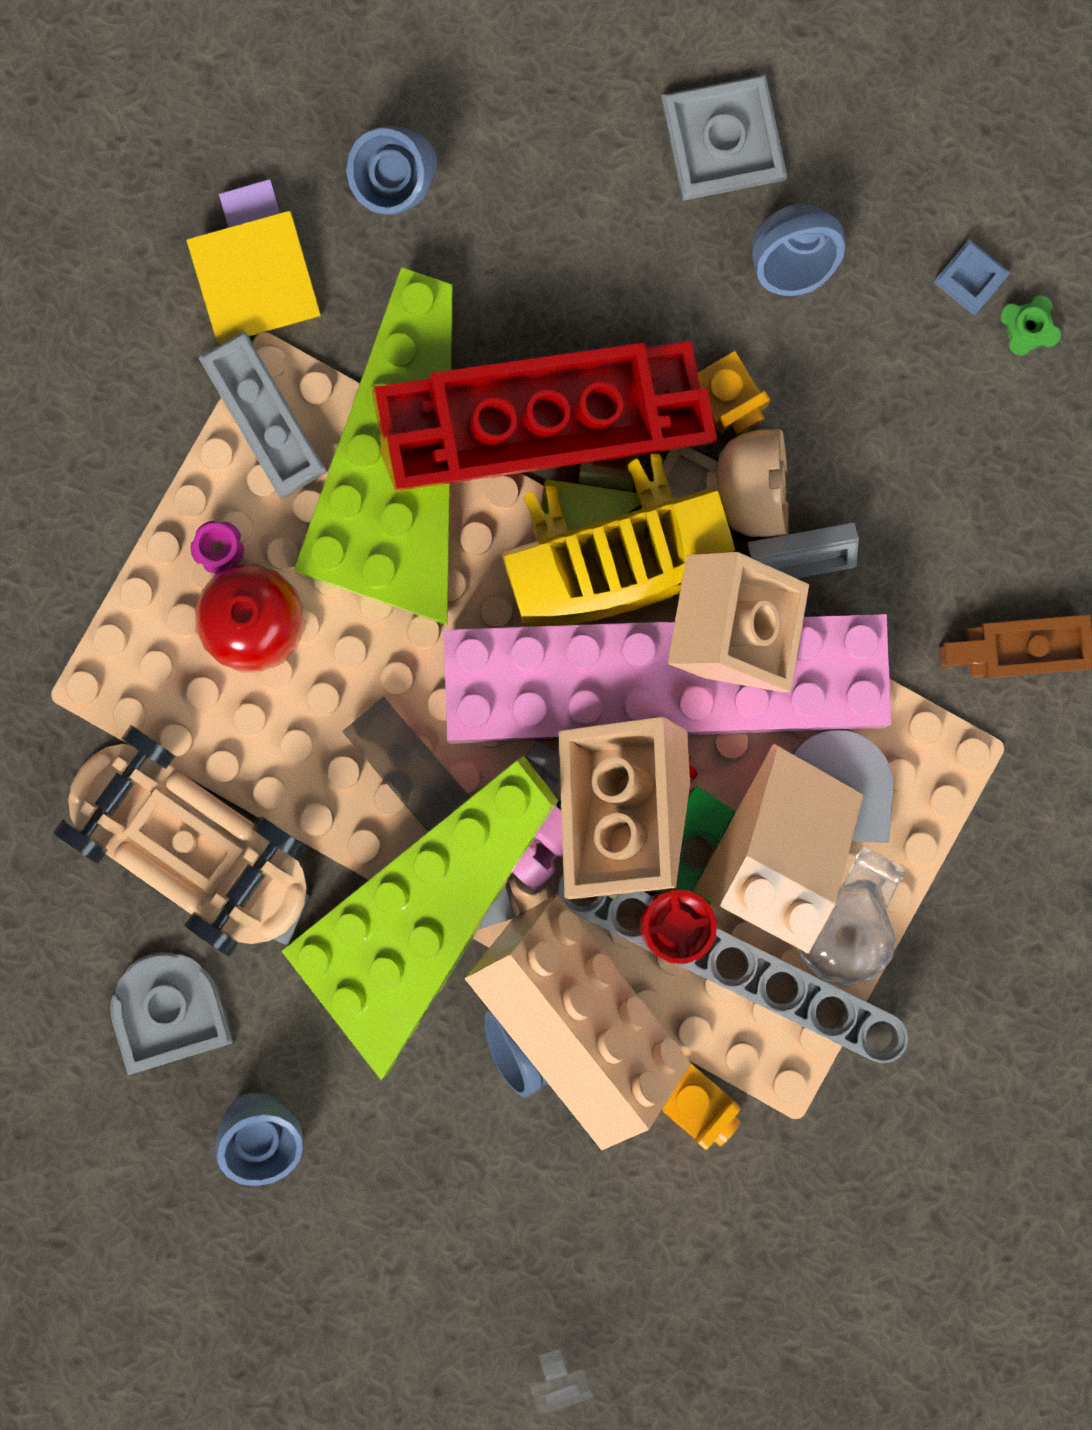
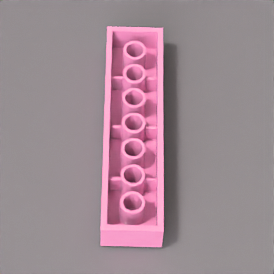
M887 614L804 617L791 692H778L705 679L667 664L675 622L443 630L447 741L449 744L537 741L538 739L540 741L559 740L558 731L665 717L687 730V735L882 729L892 725Z

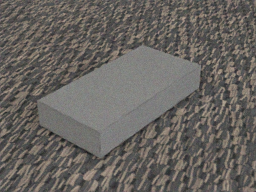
M855 523L843 524L748 542V557L797 579L856 567L859 537Z

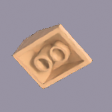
M665 717L558 731L564 897L576 899L676 888L690 789L687 730Z
M773 744L693 891L809 954L835 906L864 795Z

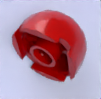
M258 564L235 565L217 573L202 589L195 607L196 632L204 649L219 664L241 673L264 671L283 664L297 649L305 629L303 605L294 586L279 572Z

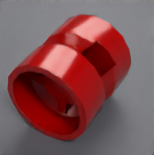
M669 889L656 894L646 903L640 916V933L644 944L654 955L669 963L687 964L700 959L711 949L716 938L717 920L712 907L702 896L689 890Z

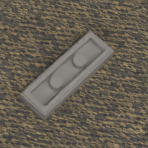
M245 331L199 357L200 362L280 499L327 473Z

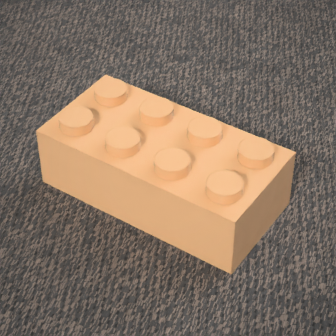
M558 894L513 918L465 977L468 984L601 1150L649 1130L691 1064L682 1053L679 1045L671 1039L649 1011L646 1003L638 997L616 969L612 960L605 955L583 927L579 918L568 908Z

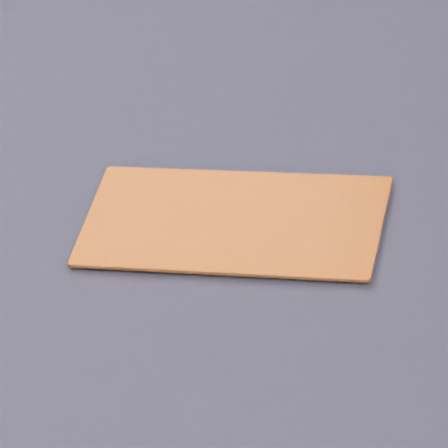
M262 332L255 337L252 344L327 473L280 499L223 399L220 398L52 689L51 697L56 704L125 743L127 742L121 737L131 724L174 754L175 758L170 763V766L189 779L260 818L263 816L295 839L370 880L514 762L525 756L536 742L449 744L447 741L443 630L524 627L509 583L502 552L537 541L523 497L533 491L541 506L544 486L521 473L450 483L448 626L296 574L294 568L360 383L268 332ZM215 521L220 524L222 522H229L236 526L241 533L240 543L244 545V555L238 565L258 564L277 571L296 589L303 605L305 629L297 649L283 664L264 671L241 673L219 664L204 649L196 632L195 607L202 589L216 574L207 572L204 569V565L196 563L191 555V542L194 540L196 530L202 524ZM216 542L213 545L215 552H220L223 548L220 542ZM679 594L633 611L574 625L675 622ZM890 678L892 725L882 729L845 730L860 734L872 741L882 751L890 765L893 777L889 843L851 842L835 906L809 954L713 902L710 904L717 920L718 929L866 1002L1004 752V745L999 739ZM826 731L688 735V755L692 757L689 765L694 767L698 773L696 779L690 778L689 792L692 787L697 785L737 811L773 744L793 754L804 741ZM559 740L542 741L559 754ZM692 837L684 843L682 859L688 867L700 869L710 861L711 848L707 841L700 837ZM557 857L554 860L555 873L536 893L512 872L508 881L520 914L558 894L559 880L564 874L563 858ZM653 890L643 891L653 897L658 894ZM597 896L570 899V901L576 905L583 906L592 903ZM628 898L620 903L617 907L616 918L621 927L628 930L640 927V916L645 907L643 902L636 898ZM576 915L601 950L612 960L616 969L634 992L646 1003L649 1011L667 1034L679 1045L682 1053L689 1061L792 1119H799L805 1115L842 1047L841 1045L677 964L669 963L657 957L651 951ZM512 919L479 929L473 939L490 947ZM735 947L726 948L717 956L716 969L722 977L734 978L744 969V956ZM777 972L768 979L766 994L771 1001L776 1003L783 1002L789 999L793 993L794 983L788 973ZM834 996L826 997L817 1005L816 1018L820 1025L825 1027L833 1026L842 1018L843 1007L838 998Z

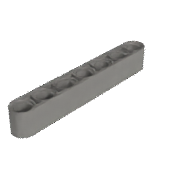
M564 874L562 875L558 884V895L574 914L650 951L644 944L640 927L633 930L624 929L617 921L616 911L620 903L628 898L639 899L646 905L653 896L643 891L619 894L616 900L604 895L597 896L588 905L580 906L564 897ZM718 928L716 938L707 953L693 962L677 964L878 1063L893 1062L901 1057L906 1050L908 1043L907 1029L903 1022L894 1015ZM729 947L739 949L745 959L744 969L734 978L722 977L716 969L717 956L722 950ZM777 972H786L793 980V993L789 999L783 1002H773L766 994L767 981ZM834 996L842 1004V1018L833 1026H822L816 1018L817 1005L826 997ZM885 1021L892 1030L891 1042L883 1050L873 1051L866 1042L867 1030L872 1024Z

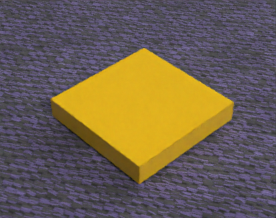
M291 211L187 239L218 345L227 342L244 331L249 337L321 316Z

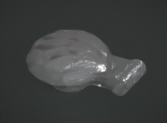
M865 846L861 847L842 887L839 888L835 906L809 954L798 948L802 963L812 969L818 978L826 982H837L850 986L861 981L872 980L883 970L884 966L889 964L894 956L893 943L896 940L886 909L905 874L906 867Z

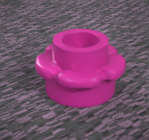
M209 521L202 524L196 530V535L190 546L194 561L198 564L202 563L204 569L213 574L222 572L231 565H238L244 555V545L240 543L241 533L236 526L229 522H222L220 524L215 521ZM214 543H222L223 548L220 552L213 550Z

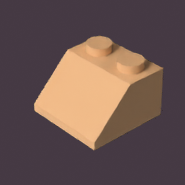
M739 552L687 555L667 664L705 679L778 692H791L809 584Z

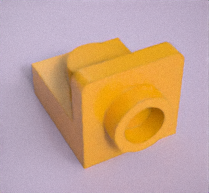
M735 351L698 372L701 389L707 388L713 421L721 435L734 429L737 436L765 420L761 411L767 409L771 399L766 391L760 393Z
M692 1063L662 1109L666 1115L691 1135L705 1150L713 1142L722 1146L734 1134L741 1123L735 1117L741 1110L739 1104Z

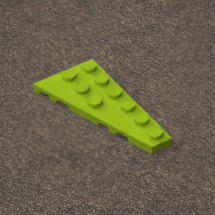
M401 267L298 556L294 572L448 626L450 483L395 492L379 451L382 444L372 390L374 386L428 379L431 373L451 370L453 286L444 281Z
M524 756L514 762L281 951L380 1080L388 1075L397 1062V1057L408 1039L415 1033L422 1021L423 1015L435 996L445 985L479 930L482 920L492 904L499 898L507 885L505 883L520 859L527 853L559 801Z

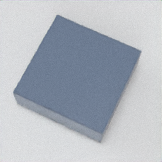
M969 239L933 283L975 316L1011 272Z

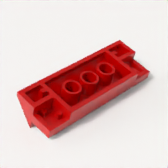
M692 341L646 348L645 343L434 372L430 374L428 379L374 386L372 390L382 444L379 451L395 492L706 445L717 441L707 388L701 389Z

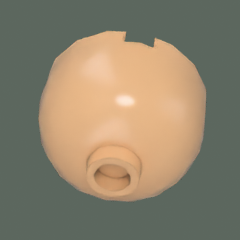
M759 429L737 436L729 441L719 454L717 470L707 471V489L714 487L718 490L728 525L733 530L746 536L772 538L788 535L789 502H786L785 477L787 460L783 431L781 429Z

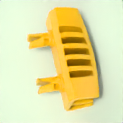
M651 454L652 482L649 481L638 458L627 466L629 473L632 475L642 508L638 511L576 530L568 529L558 498V490L555 486H546L548 514L543 512L534 492L527 493L523 500L524 504L527 505L537 541L502 552L509 583L523 626H566L585 623L633 611L679 594L687 555L735 551L718 490L713 487L680 498L673 497L662 465L661 456L659 454Z

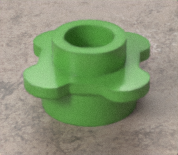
M1036 296L1031 303L1021 306L1008 304L1002 310L1000 319L1003 324L1007 325V334L1010 339L1008 345L1014 354L1022 356L1027 354L1030 349H1035L1041 345L1051 348L1059 342L1061 331L1053 324L1050 314L1053 305L1047 297ZM1026 322H1034L1035 329L1028 330Z

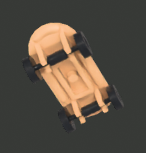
M131 724L121 737L130 745L119 744L106 747L91 755L79 768L71 783L68 798L70 817L74 825L62 819L53 833L97 864L100 863L105 854L189 912L191 916L184 926L202 940L230 957L239 942L256 944L271 941L284 934L297 921L305 905L307 892L304 870L298 861L306 849L305 845L263 816L254 824L170 766L175 755Z

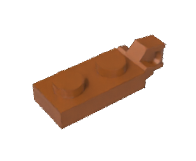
M1090 615L985 623L979 625L978 628L966 629L967 641L944 643L942 646H938L940 667L970 665L971 678L984 677V679L1092 670V627Z

